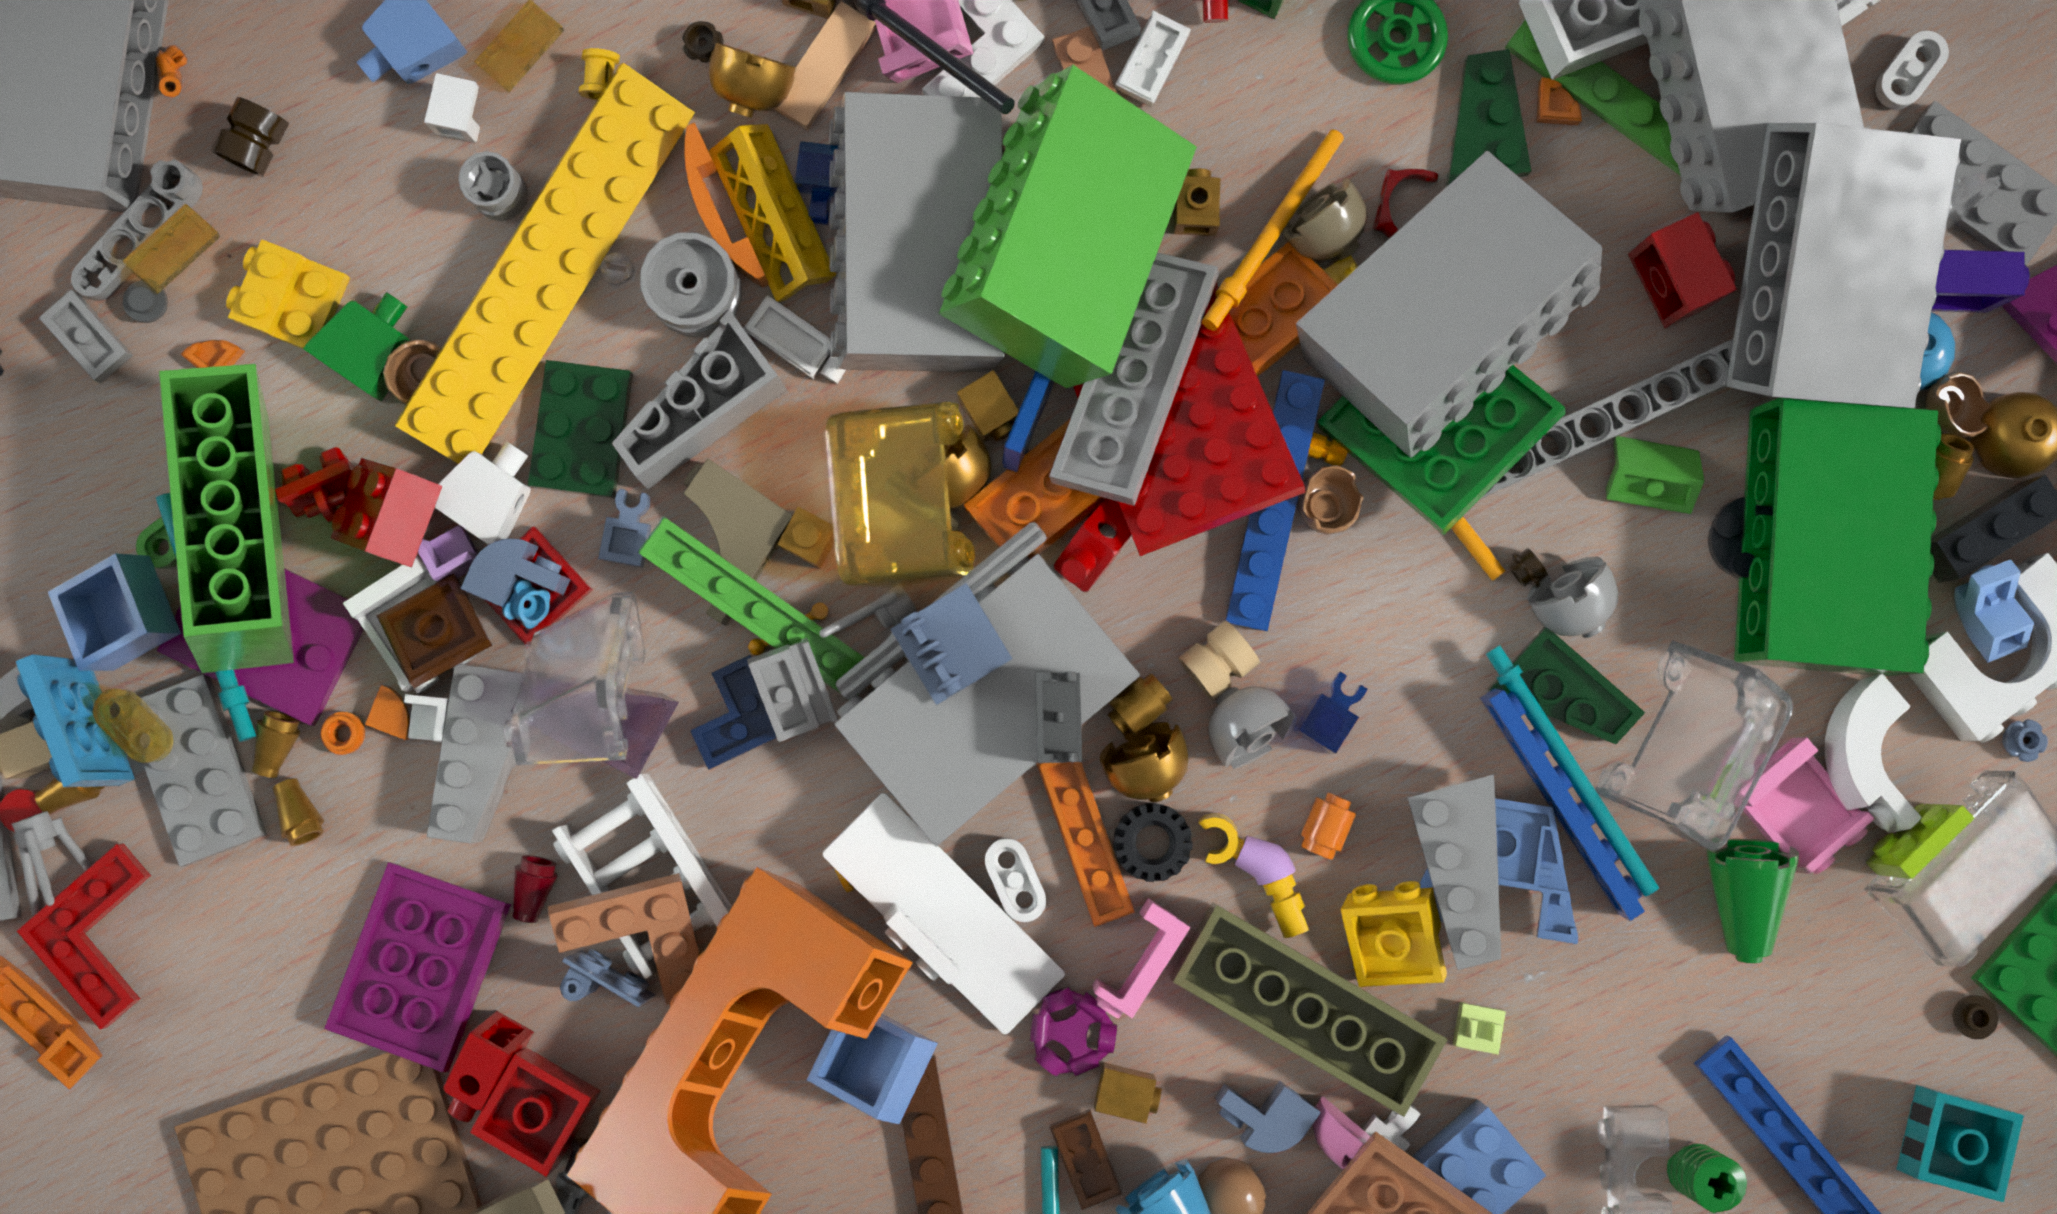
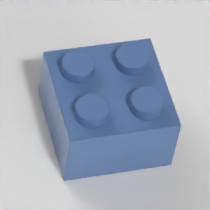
M115 553L48 591L79 671H114L181 634L150 556Z
M881 1014L867 1039L831 1029L807 1081L877 1120L900 1124L938 1043Z
M1478 1099L1412 1155L1417 1161L1493 1214H1503L1546 1177V1174L1489 1107Z

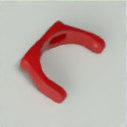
M1388 169L1381 188V201L1376 211L1373 230L1382 232L1389 239L1398 231L1391 218L1389 209L1391 193L1398 183L1406 179H1417L1434 183L1438 180V173L1424 169Z

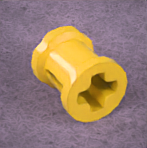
M588 48L582 50L585 72L584 84L579 86V94L587 99L598 100L614 75L615 65H618L620 62V55L606 49Z

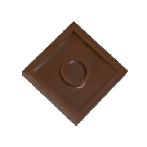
M454 573L376 615L408 682L413 688L420 686L492 646L466 592L460 589L462 585Z

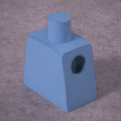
M384 0L362 26V30L376 47L361 57L356 63L372 82H375L391 68H394L407 84H413L459 59L468 52L427 0Z

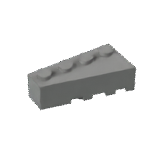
M730 310L719 320L721 324L708 339L704 337L693 350L695 352L694 355L680 371L677 372L675 370L665 382L666 386L652 402L648 401L612 443L635 477L647 489H650L787 390Z
M463 664L454 666L426 837L463 843L483 842L504 793L505 783L512 768L516 765L521 753L519 751L528 729L533 725L538 713L537 708L544 692H547L552 678Z
M1494 774L1408 797L1407 799L1457 970L1500 960L1501 934Z

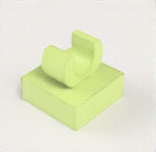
M1460 1002L1452 1044L1456 1047L1499 1055L1506 1011Z

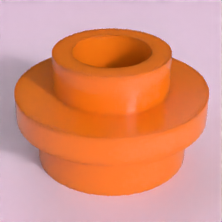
M337 712L330 715L324 721L320 733L323 745L334 754H351L363 744L365 727L361 719L355 714ZM344 725L348 726L351 732L349 739L346 741H342L338 736L339 729Z

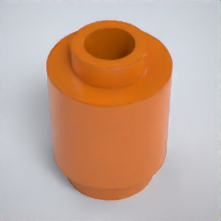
M1327 792L1325 799L1316 797L1301 833L1304 837L1301 847L1333 860L1336 851L1341 852L1357 814L1349 810L1352 802Z

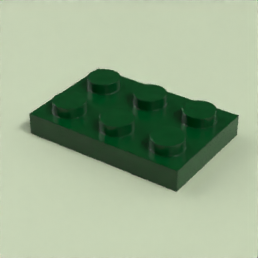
M546 360L527 486L607 498L616 497L621 456L612 443L626 428L633 373L631 371Z

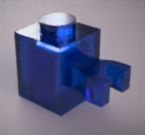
M800 141L795 185L799 193L812 194L808 214L814 224L828 225L830 200L838 189L829 185L830 161H833L834 149H838V145Z
M1341 671L1336 674L1331 683L1330 697L1324 694L1315 695L1293 729V732L1328 754H1336L1359 718L1348 709L1352 704L1360 701L1368 690L1363 685H1358L1353 695H1345L1341 690V684L1347 675Z

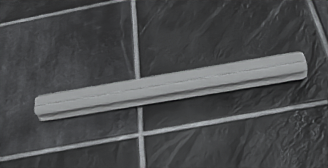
M1029 523L934 602L967 583L975 596L983 588L991 586L1044 543L1047 539L1046 534L1037 523ZM892 635L836 681V687L846 699H852L871 684L881 673L904 657L905 653L895 636Z

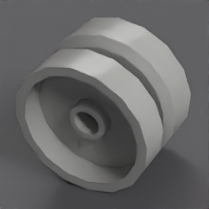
M697 232L676 233L660 240L647 253L640 270V289L649 308L671 331L686 337H706L711 335L721 324L719 320L728 310L731 311L734 317L736 316L742 301V281L728 253L714 239ZM690 282H692L695 285V287L691 289H686V286Z

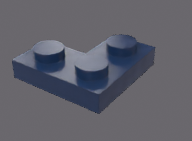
M751 654L711 673L729 712L690 730L708 770L777 738L748 665L747 659L753 658Z

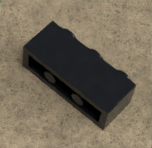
M2046 474L2021 481L1931 537L1930 553L1934 558L1933 575L1937 581L1942 583L1963 578L2056 520L2057 491Z

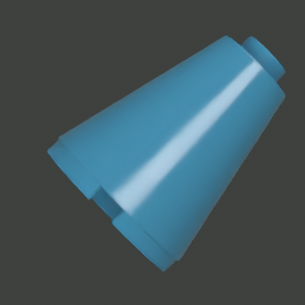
M1187 1159L1175 1162L1179 1169L1175 1173L1168 1175L1165 1169H1162L1131 1191L1125 1197L1129 1204L1127 1208L1121 1205L1116 1207L1117 1214H1211L1195 1171Z

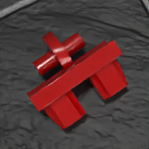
M339 447L322 452L319 457L322 469L312 474L303 464H294L282 469L283 486L275 489L277 499L281 503L284 502L296 517L306 514L308 518H312L322 513L323 517L331 523L338 509L337 506L344 504L349 491L347 487L348 477L354 465Z

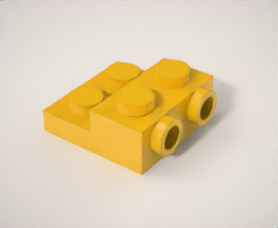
M261 239L258 248L252 246L245 254L243 269L247 273L241 287L238 285L234 286L227 296L226 307L231 310L228 318L243 326L303 349L306 343L334 317L350 277L342 272L309 260L301 254Z
M1406 881L1396 885L1394 890L1378 891L1376 885L1365 884L1354 888L1352 893H1348L1340 910L1359 987L1444 983L1447 971L1438 936L1442 926L1433 887L1421 888L1419 882Z

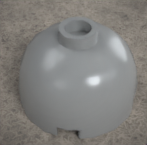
M1598 556L1585 557L1562 566L1566 574L1552 583L1549 573L1547 577L1539 582L1540 587L1535 588L1533 586L1527 595L1532 611L1541 624L1555 634L1568 637L1582 635V637L1588 638L1600 633L1605 628V622L1612 616L1618 604V588L1613 573L1606 562H1603L1602 558Z
M1233 687L1221 694L1216 701L1218 706L1213 711L1208 726L1209 740L1225 767L1228 768L1230 764L1233 769L1241 768L1270 752L1272 748L1268 743L1277 734L1284 740L1296 725L1297 717L1289 706L1271 690L1264 687H1246L1239 690L1237 687Z

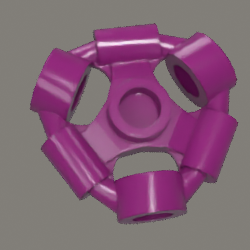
M1064 987L1042 998L1043 1003L1039 1012L1033 1013L1029 1041L1034 1042L1035 1061L1045 1070L1056 1077L1063 1073H1074L1076 1077L1100 1067L1099 1061L1109 1053H1114L1117 1024L1111 1021L1106 1011L1097 1005L1098 1001L1087 991L1084 994H1080L1070 990L1069 987ZM1075 1003V1014L1058 1021L1051 1018L1049 1013L1061 1010ZM1095 1022L1100 1023L1097 1050L1087 1046L1089 1025ZM1051 1040L1061 1043L1070 1052L1069 1060L1065 1062L1058 1054L1045 1045Z

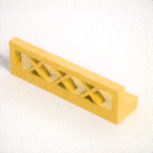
M742 125L735 128L708 152L716 166L745 234L752 244L759 263L769 281L768 285L777 302L786 301L805 286L828 282L836 276V272H830V259L769 125ZM733 147L739 157L737 171L732 169L726 153ZM747 185L752 186L756 194L755 209L750 208L746 200ZM764 223L770 225L774 234L772 247L768 246L763 238ZM782 261L787 263L794 278L786 286L780 275Z

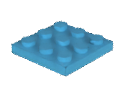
M32 654L15 661L20 672L17 676L18 685L22 693L31 701L36 714L33 718L34 727L38 735L43 740H46L52 756L49 760L51 771L55 778L62 782L63 787L121 786L135 780L94 671H79L75 660L69 658Z

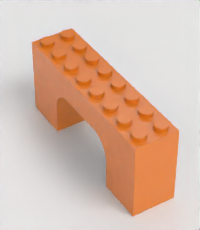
M756 867L753 874L742 884L740 895L729 913L723 916L718 923L717 932L707 949L696 959L693 971L683 988L673 996L670 1002V1009L662 1022L649 1035L646 1041V1048L638 1061L625 1074L622 1086L612 1103L601 1113L599 1124L588 1142L578 1150L575 1156V1163L567 1176L612 1214H760L772 1193L726 1158L715 1141L713 1132L714 1112L726 1087L770 1016L787 1003L791 1002L825 1028L867 1039L913 962L799 883Z

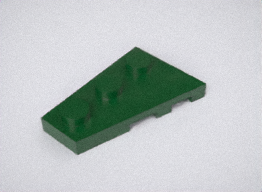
M1505 49L1468 55L1464 61L1457 107L1458 116L1455 135L1452 141V156L1446 187L1486 151L1490 152L1518 177L1528 176L1532 170L1510 50Z
M1543 627L1512 661L1514 666L1518 664L1523 672L1520 676L1546 715L1613 744H1617L1646 713L1560 637L1546 627ZM1497 679L1487 689L1488 691L1500 689L1504 690L1506 694L1510 693L1506 685H1500Z

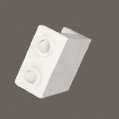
M419 555L416 556L412 568L401 565L343 602L352 618L359 621L397 678V684L401 690L410 692L414 689L416 693H420L438 682V676L413 688L408 682L376 615L438 582L432 579ZM474 655V656H472L471 658H469V659L463 661V662L460 663V664L465 665L466 663H468L469 661H471L473 658H475L476 655Z

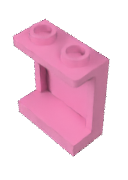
M885 0L886 6L958 59L974 54L958 0ZM875 20L885 56L878 58L884 76L896 83H900L939 67L878 20Z
M1807 737L1791 738L1727 793L1768 841L1779 843V851L1789 854L1790 846L1796 848L1799 852L1797 873L1810 874L1813 872V874H1818L1835 861L1833 854L1844 845L1847 847L1854 845L1868 833L1865 827L1875 818L1869 811H1861L1859 809L1847 810L1834 791L1828 772L1813 756L1818 750Z
M1147 898L1139 913L1145 920L1159 929L1119 990L1113 989L1098 978L1092 984L1094 993L1097 995L1095 998L1098 1001L1097 1005L1118 1019L1122 1013L1131 1018L1134 1017L1190 929L1183 920Z

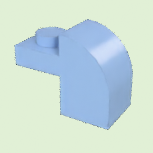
M2011 559L1995 566L1986 565L1979 568L1970 576L1968 583L1956 587L1954 591L1956 609L1965 631L1988 663L2027 648L2034 625L2032 619L2014 598L2021 571Z

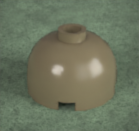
M1342 179L1344 186L1338 189L1333 182L1305 200L1295 212L1301 216L1292 225L1288 222L1282 231L1287 241L1302 256L1319 261L1328 260L1335 256L1338 260H1343L1359 248L1360 244L1357 240L1365 230L1368 215L1366 204L1350 179Z

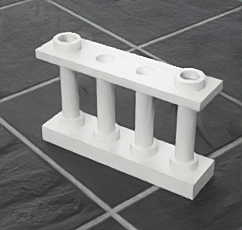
M639 774L626 784L631 790V793L627 795L628 800L574 834L569 825L559 826L552 830L557 838L553 845L558 855L566 864L572 862L592 895L610 891L607 887L608 884L659 851L662 853L669 851L677 863V866L673 868L674 873L671 875L680 873L683 887L686 890L692 887L701 901L696 905L697 910L690 914L694 932L706 924L710 927L714 924L718 926L723 916L729 913L732 908L731 903L649 774ZM638 814L642 817L646 814L655 828L650 831L651 836L597 871L584 848ZM637 933L620 937L621 942L627 949L623 952V957L636 975L641 972L646 979L658 972L656 963L653 960L654 956L650 940L643 944Z

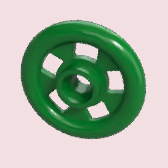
M1361 0L1349 20L1347 30L1348 46L1358 67L1371 78L1391 85L1410 84L1429 75L1441 62L1448 43L1447 23L1441 9L1434 0ZM1395 3L1412 6L1411 18L1402 14H1394ZM1373 12L1384 18L1376 32L1365 26ZM1417 26H1430L1431 41H1418L1419 30ZM1393 31L1400 32L1404 37V41L1400 43L1392 41L1390 33ZM1374 43H1377L1379 48L1388 55L1381 62L1377 61L1368 51V48ZM1413 51L1418 62L1402 68L1398 57L1405 56Z

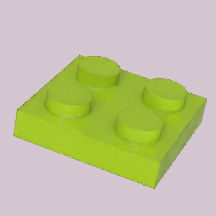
M1919 804L1914 809L1922 819L1911 829L1897 831L1895 834L1890 833L1881 838L1874 845L1872 850L1875 853L1866 861V864L1877 875L1913 879L1975 817L1963 805Z

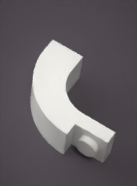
M1881 673L1860 680L1842 697L1835 707L1825 736V761L1831 784L1845 808L1853 810L1866 807L1875 818L1873 822L1878 827L1891 833L1911 829L1922 817L1889 780L1882 764L1881 746L1883 738L1889 727L1911 706Z

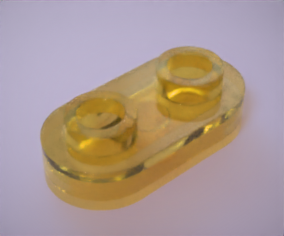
M114 688L104 691L97 697L93 706V716L96 723L130 758L141 763H154L168 756L174 741L172 731L137 694L127 689ZM116 702L120 707V712L117 717L113 718L110 714V707ZM144 733H147L150 737V744L144 749L140 745V738Z

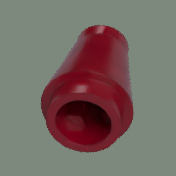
M525 855L522 856L520 864L515 866L514 910L512 914L514 919L526 923L538 922L539 915L558 877V874L555 872L556 863L540 856Z

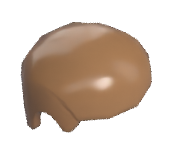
M410 340L402 343L389 354L383 374L387 389L399 401L407 404L442 348L436 343L427 340Z
M1951 372L1931 385L1926 395L1925 409L1938 411V424L1941 427V434L1948 433L1965 438L1974 437L1988 429V426L1982 423L1981 419L1991 409V404L1983 397L1982 387L1973 375Z
M1338 465L1319 468L1304 480L1305 493L1298 496L1297 504L1299 512L1308 527L1318 533L1329 535L1346 531L1358 520L1364 497L1356 486V475L1352 471Z
M1224 1158L1210 1163L1199 1175L1198 1182L1211 1214H1263L1266 1206L1265 1189L1256 1173L1246 1162Z

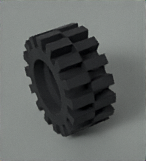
M1146 803L1130 809L1119 820L1120 822L1114 832V850L1119 863L1135 878L1145 880L1146 882L1165 881L1181 872L1182 867L1188 863L1190 851L1193 848V842L1191 841L1192 833L1190 827L1185 822L1186 820L1174 809L1162 804ZM1149 825L1162 827L1169 836V848L1158 859L1143 857L1136 847L1138 833Z

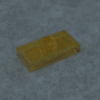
M528 0L474 62L501 87L510 92L563 33L564 29L532 0Z
M185 204L123 260V263L158 294L217 241L220 235L191 207Z

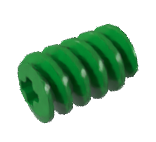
M1693 1143L1686 1145L1668 1159L1667 1174L1673 1187L1711 1213L1731 1210L1741 1202L1746 1194L1747 1179L1741 1166L1736 1161L1705 1144Z

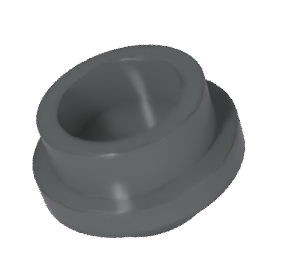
M136 281L124 293V310L129 317L138 322H154L161 318L167 310L168 299L166 292L153 281Z

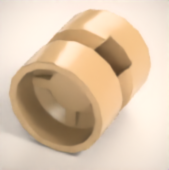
M1227 620L1207 634L1206 645L1196 643L1178 658L1190 677L1212 701L1231 687L1230 678L1232 676L1242 678L1261 663L1247 641Z

